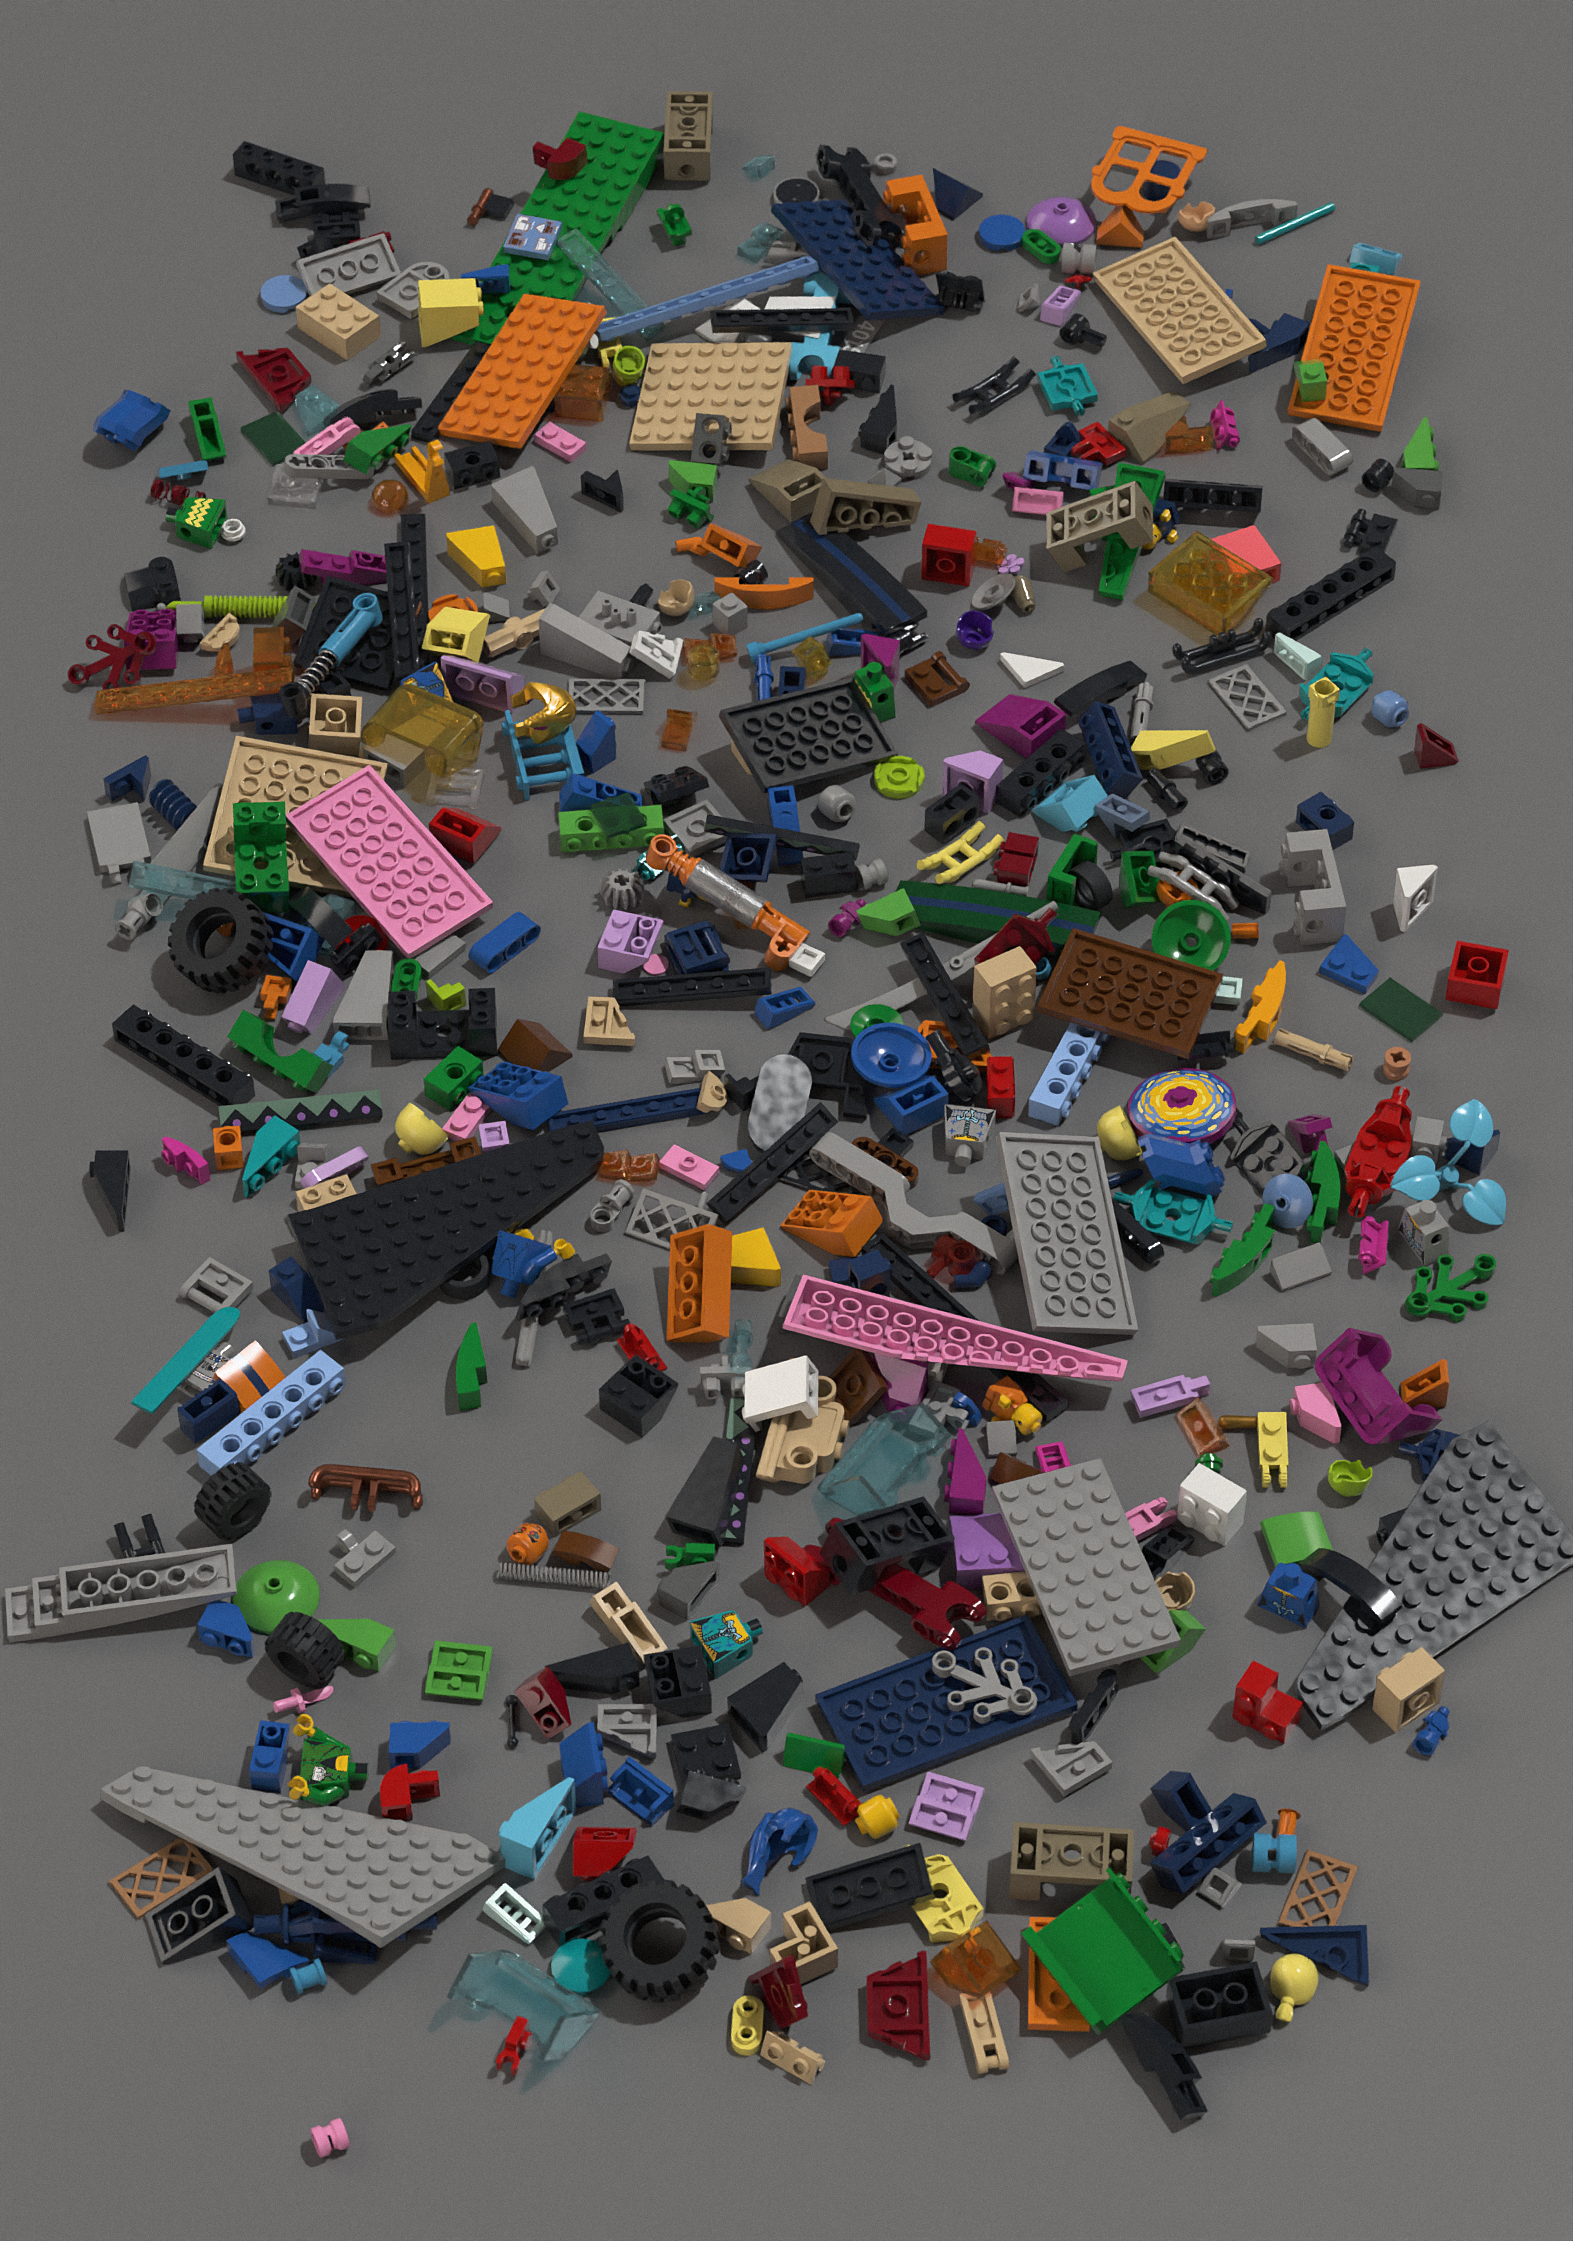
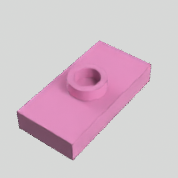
M1015 487L1012 511L1047 515V512L1062 507L1064 492Z
M675 1144L659 1161V1168L704 1191L720 1173L719 1166Z

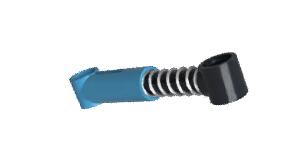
M364 593L357 596L353 601L354 608L319 649V656L310 664V668H307L305 673L296 682L287 683L280 688L279 697L284 712L288 717L297 718L308 712V700L310 699L311 692L315 691L314 686H319V680H324V674H329L328 669H333L340 665L369 628L376 627L382 622V613L377 597L374 594Z

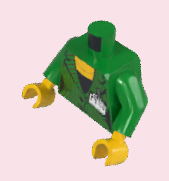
M301 1714L296 1719L300 1724L293 1728L294 1734L299 1737L307 1734V1739H304L300 1776L293 1777L288 1783L289 1787H293L289 1792V1797L292 1800H297L301 1796L302 1801L311 1802L319 1806H327L350 1795L351 1780L368 1781V1763H352L350 1746L331 1737L318 1727H313L314 1722L309 1715Z

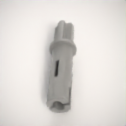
M1149 682L1139 684L1137 698L1133 701L1135 711L1130 735L1131 745H1133L1140 730H1147L1149 712L1153 708V702L1151 701L1153 686Z

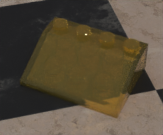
M1195 531L1148 572V592L1217 636L1218 633L1223 631L1227 636L1228 630L1239 628L1273 582V577L1199 531Z

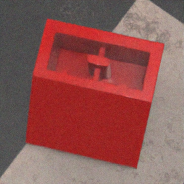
M442 807L429 823L430 833L449 853L471 863L477 861L501 832L500 826L459 808Z
M767 1537L764 1540V1574L771 1583L778 1584L783 1588L789 1598L799 1601L806 1607L829 1587V1569L789 1537Z

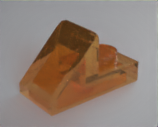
M1182 416L1165 434V455L1213 450L1214 430L1212 425L1188 428L1186 417Z
M667 708V725L661 740L662 748L687 751L698 712Z

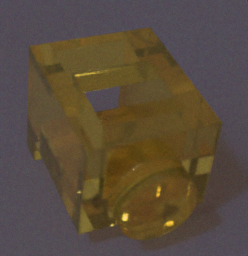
M811 636L791 651L799 667H806V674L812 679L826 675L827 668L832 664L825 651V646ZM810 649H812V651L806 656L805 654H806Z

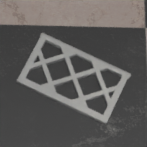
M1247 664L1208 680V683L1248 731L1286 716V710ZM1246 673L1251 680L1237 679V675ZM1218 683H1230L1228 690L1221 689ZM1234 684L1248 687L1246 694L1233 692ZM1252 688L1259 689L1265 697L1250 695ZM1230 697L1244 700L1242 707L1235 706ZM1248 701L1261 703L1260 711L1246 708ZM1266 705H1271L1277 710L1274 713L1264 711ZM1244 714L1257 716L1258 719L1249 723Z
M568 679L569 694L574 702L581 700L587 704L586 707H577L576 714H594L598 710L603 714H643L645 679ZM574 685H588V687L579 692L574 688ZM614 685L615 687L605 692L599 686ZM639 685V688L631 692L625 686ZM594 690L601 696L592 702L585 695ZM619 690L627 695L620 702L612 697ZM608 700L614 706L599 707L598 705ZM631 700L638 703V707H625L624 705Z
M643 1189L625 1234L670 1249V1243L659 1240L657 1234L670 1228L673 1234H676L675 1226L687 1220H690L692 1227L696 1228L697 1225L693 1217L698 1215L710 1218L708 1224L715 1226L719 1215ZM650 1197L658 1200L661 1206L646 1212L644 1203L646 1198ZM676 1206L684 1209L687 1215L672 1221L667 1208ZM664 1211L669 1223L654 1229L649 1217ZM643 1219L646 1220L650 1232L642 1234L633 1231L637 1222Z

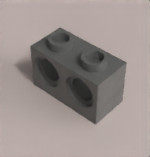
M696 413L691 462L715 464L719 467H724L725 461H728L729 458L727 437H730L732 433V423L729 422L728 417L725 415ZM714 422H718V431L710 434L709 426ZM715 446V456L707 458V449Z

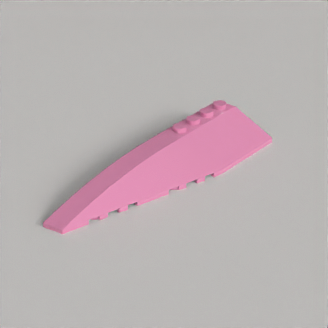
M807 1275L802 1276L782 1328L891 1358L1006 1369L1067 1378L1122 1382L1128 1360Z

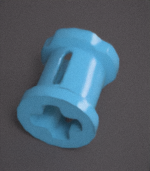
M319 1958L315 1959L313 1964L305 1967L289 1969L298 1995L302 1994L306 1988L317 1984L322 1986L327 1984Z

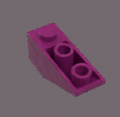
M958 1428L957 1439L951 1440L950 1456H955L954 1462L948 1463L947 1479H952L951 1485L945 1486L944 1502H949V1514H983L987 1477L963 1428Z

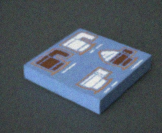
M517 214L504 243V253L549 261L562 230V222Z

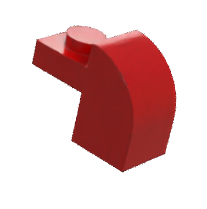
M407 1764L391 1769L384 1776L380 1784L382 1817L402 1821L413 1820L412 1799L440 1796L438 1770H420L416 1773L408 1774Z

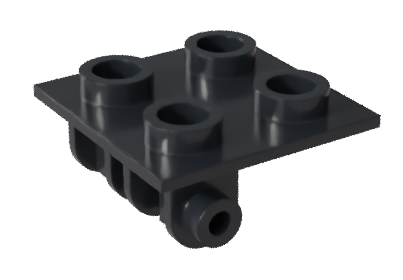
M936 272L939 294H936V296L945 307L951 308L953 302V308L956 309L958 300L961 298V310L964 309V305L965 310L974 312L982 310L983 302H985L983 280L971 275L962 277L956 276L951 272Z

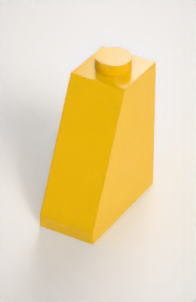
M494 525L446 533L448 555L481 587L506 584L505 563Z
M764 1227L732 1235L731 1283L773 1287L781 1285V1267Z

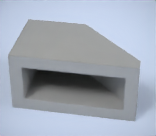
M1313 1323L1257 1326L1256 1347L1286 1368L1304 1369L1315 1367L1317 1347Z

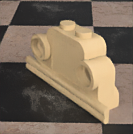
M818 1376V1417L807 1419L803 1412L799 1410L772 1418L756 1477L760 1478L761 1481L775 1483L783 1480L800 1484L808 1483L815 1478L816 1472H829L833 1469L835 1460L841 1459L843 1443L840 1442L842 1437H847L850 1422L844 1420L843 1406L835 1402L836 1384L831 1378Z

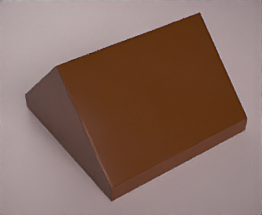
M522 1019L515 1021L498 1048V1053L507 1062L543 1072H550L573 1057L572 1053L540 1023Z

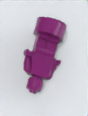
M858 899L854 903L849 901L846 904H842L839 908L840 910L842 909V913L836 914L828 922V928L831 933L837 937H843L851 929L853 922L859 925L861 921L856 910L864 907L866 902L863 899Z

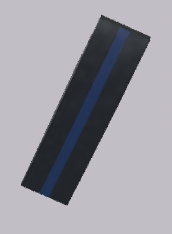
M812 514L776 531V535L851 615L861 613L863 620L871 629L877 627L887 637L927 618V609L876 559L844 532L839 533L837 530L827 531V534L818 535L810 522Z

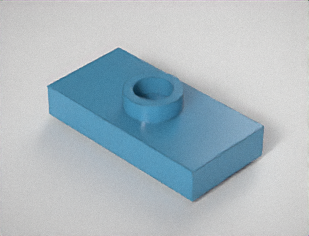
M203 460L159 468L158 475L159 479L177 476V480L192 478L191 473L208 470L207 461Z

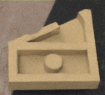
M588 996L584 1044L635 1046V1035L630 1032L624 1014L620 1012L615 998Z

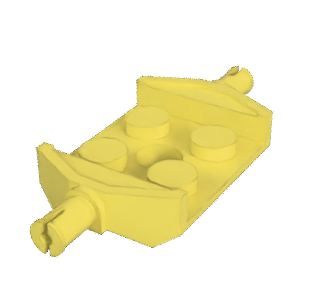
M937 1854L926 1857L925 1860L933 1891L937 1889L945 1890L948 1895L942 1899L935 1897V1899L912 1905L911 1907L928 1930L931 1943L959 1940L968 1953L972 1955L973 1950L976 1953L980 1946L972 1937L971 1931L982 1919L984 1908L948 1856Z

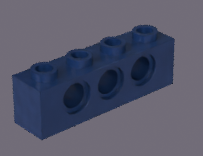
M1232 1793L1152 1860L1150 1865L1161 1887L1183 1894L1250 1838L1253 1833L1263 1827L1267 1822L1256 1799Z

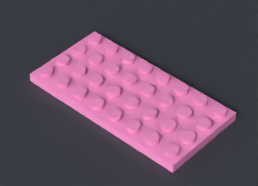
M370 765L286 815L288 825L366 913L377 920L383 932L408 959L413 958L493 908V901Z

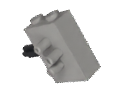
M646 583L638 588L630 601L597 591L578 617L630 647L633 636L639 630L649 632L652 635L660 634L662 631L660 612L644 607L653 594V589ZM632 655L634 661L638 662L639 659Z

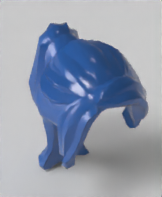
M793 1808L779 1810L774 1814L765 1813L750 1839L748 1873L745 1878L741 1879V1884L744 1888H750L754 1895H760V1884L767 1869L781 1854L796 1850L795 1858L791 1861L793 1866H799L809 1856L818 1834V1827L809 1814H804Z

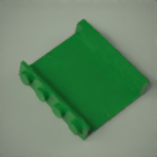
M1110 1868L1106 1869L1109 1876L1106 1881L1038 1932H1035L1030 1926L1021 1933L1026 1943L1097 2036L1119 2020L1122 2015L1127 2014L1186 1969L1181 1960L1185 1955L1175 1942L1169 1944L1163 1936L1167 1932L1157 1919L1153 1921L1149 1919L1145 1914L1149 1909L1139 1896L1133 1898L1127 1891L1131 1886L1121 1873L1115 1875Z

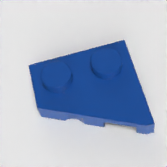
M1344 934L1320 965L1319 973L1366 994L1378 978L1379 970L1353 940Z

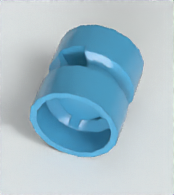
M1253 1833L1252 1872L1269 1873L1272 1868H1275L1278 1873L1295 1874L1297 1857L1296 1835L1279 1834L1277 1838H1273L1271 1834ZM1268 1849H1275V1858L1268 1857Z

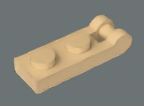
M990 1989L960 1994L959 2001L978 2074L988 2073V2069L999 2068V2070L1009 2069L1008 2055ZM995 2049L996 2055L985 2056L984 2051Z

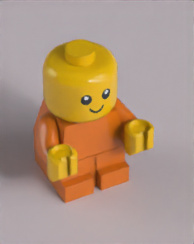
M1006 1376L988 1388L987 1397H985L982 1407L987 1411L991 1410L995 1413L996 1416L992 1418L991 1422L1012 1420L1015 1423V1428L1023 1435H1029L1032 1432L1036 1433L1041 1428L1042 1414L1030 1403H1027L1028 1400L1020 1386L1011 1378Z

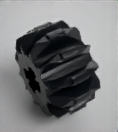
M298 552L295 555L287 553L285 558H279L275 568L279 586L285 587L286 591L293 589L294 586L305 591L308 586H314L317 576L302 573Z

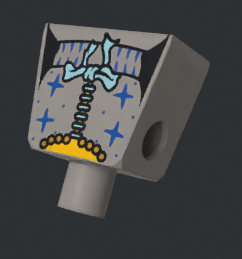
M945 1104V1153L948 1156H955L954 1161L957 1165L965 1167L970 1165L971 1158H984L995 1131L996 1110Z
M1427 1199L1407 1207L1404 1210L1398 1227V1232L1425 1267L1436 1263L1440 1255H1449L1448 1224L1436 1209V1204Z

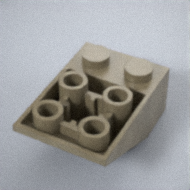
M787 459L749 478V482L792 523L813 512L822 480L826 477L815 467Z

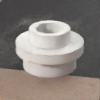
M237 519L225 521L221 528V535L227 541H238L246 533L245 526Z

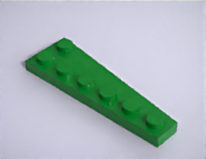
M1119 462L1114 488L1135 481L1152 503L1154 513L1166 474L1162 470ZM1118 531L1108 535L1099 593L1103 597L1124 600L1142 546L1130 549Z

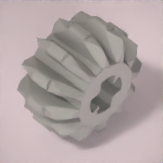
M618 867L616 872L609 870L607 876L602 877L600 895L604 899L606 906L613 905L615 910L623 907L626 911L628 906L636 908L637 903L642 901L644 882L638 872L632 873L630 868L621 871Z

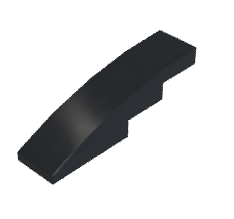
M1130 660L1107 668L1081 681L1055 698L1053 703L1070 717L1083 714L1094 701L1106 704L1108 699L1125 695L1127 687L1144 683L1147 673Z
M1170 1524L1143 1546L1142 1553L1154 1580L1175 1566L1192 1545L1195 1537Z

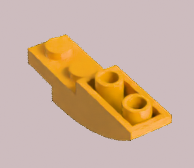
M1279 960L1274 968H1269L1262 984L1256 985L1251 994L1253 1006L1248 1013L1246 1021L1243 1024L1240 1023L1234 1032V1038H1236L1235 1050L1244 1054L1257 1037L1267 1041L1274 1031L1284 1002L1286 983L1285 962Z

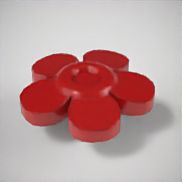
M1074 275L1064 280L1066 283H1076V289L1081 288L1080 282L1091 281L1092 278Z

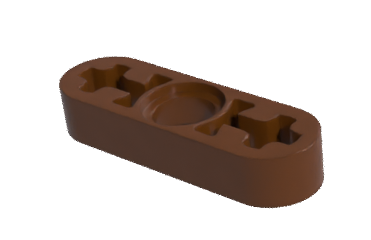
M858 1137L853 1140L852 1144L877 1160L885 1159L891 1161L892 1164L889 1167L906 1177L910 1183V1189L917 1186L919 1171L914 1164L871 1138Z

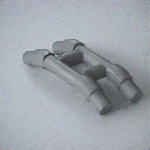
M1161 852L1158 859L1159 862L1169 864L1181 870L1182 872L1179 876L1176 872L1167 868L1151 865L1148 869L1149 876L1159 878V880L1174 885L1195 900L1214 906L1221 912L1226 921L1229 919V916L1222 909L1221 904L1210 894L1215 891L1214 893L1225 901L1232 910L1240 905L1227 885L1218 882L1188 862L1189 860L1183 856ZM1191 876L1204 884L1201 890L1187 882Z

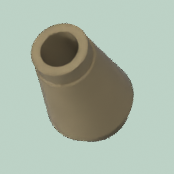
M1024 575L1014 577L1016 582L1010 595L1023 613L1034 611L1036 604L1031 581Z

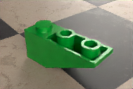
M406 424L359 433L348 442L343 461L368 475L374 469H379L384 461L392 459L398 450L404 449L409 444L411 439L409 434L412 426Z

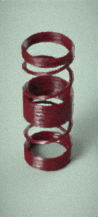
M159 479L154 480L150 490L152 498L162 500L166 497L169 503L172 502L182 506L185 499L189 496V488L175 485L171 491V501H169L167 498L171 486L169 482L166 486L165 496L159 498L164 489V482ZM197 491L195 494L197 498H201V496L206 498L205 492L199 493Z

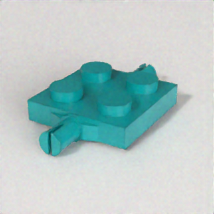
M1056 355V359L1055 356L1051 357L1050 362L1053 368L1037 372V380L1051 410L1073 407L1076 416H1083L1085 409L1082 405L1098 401V393L1084 364L1063 365L1059 356Z

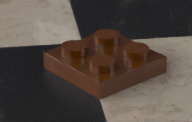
M855 1348L829 1376L836 1384L835 1402L843 1406L844 1420H848L850 1425H855L888 1390V1386L869 1352Z

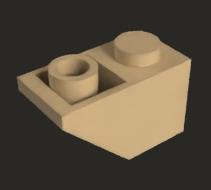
M747 1898L706 1905L718 1927L719 1937L727 1940L737 1950H745L752 1954L771 1929V1912Z

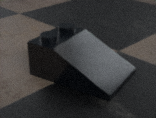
M219 1867L145 1914L163 1964L227 1945L226 1940L236 1935L247 1933L254 1928L238 1880Z

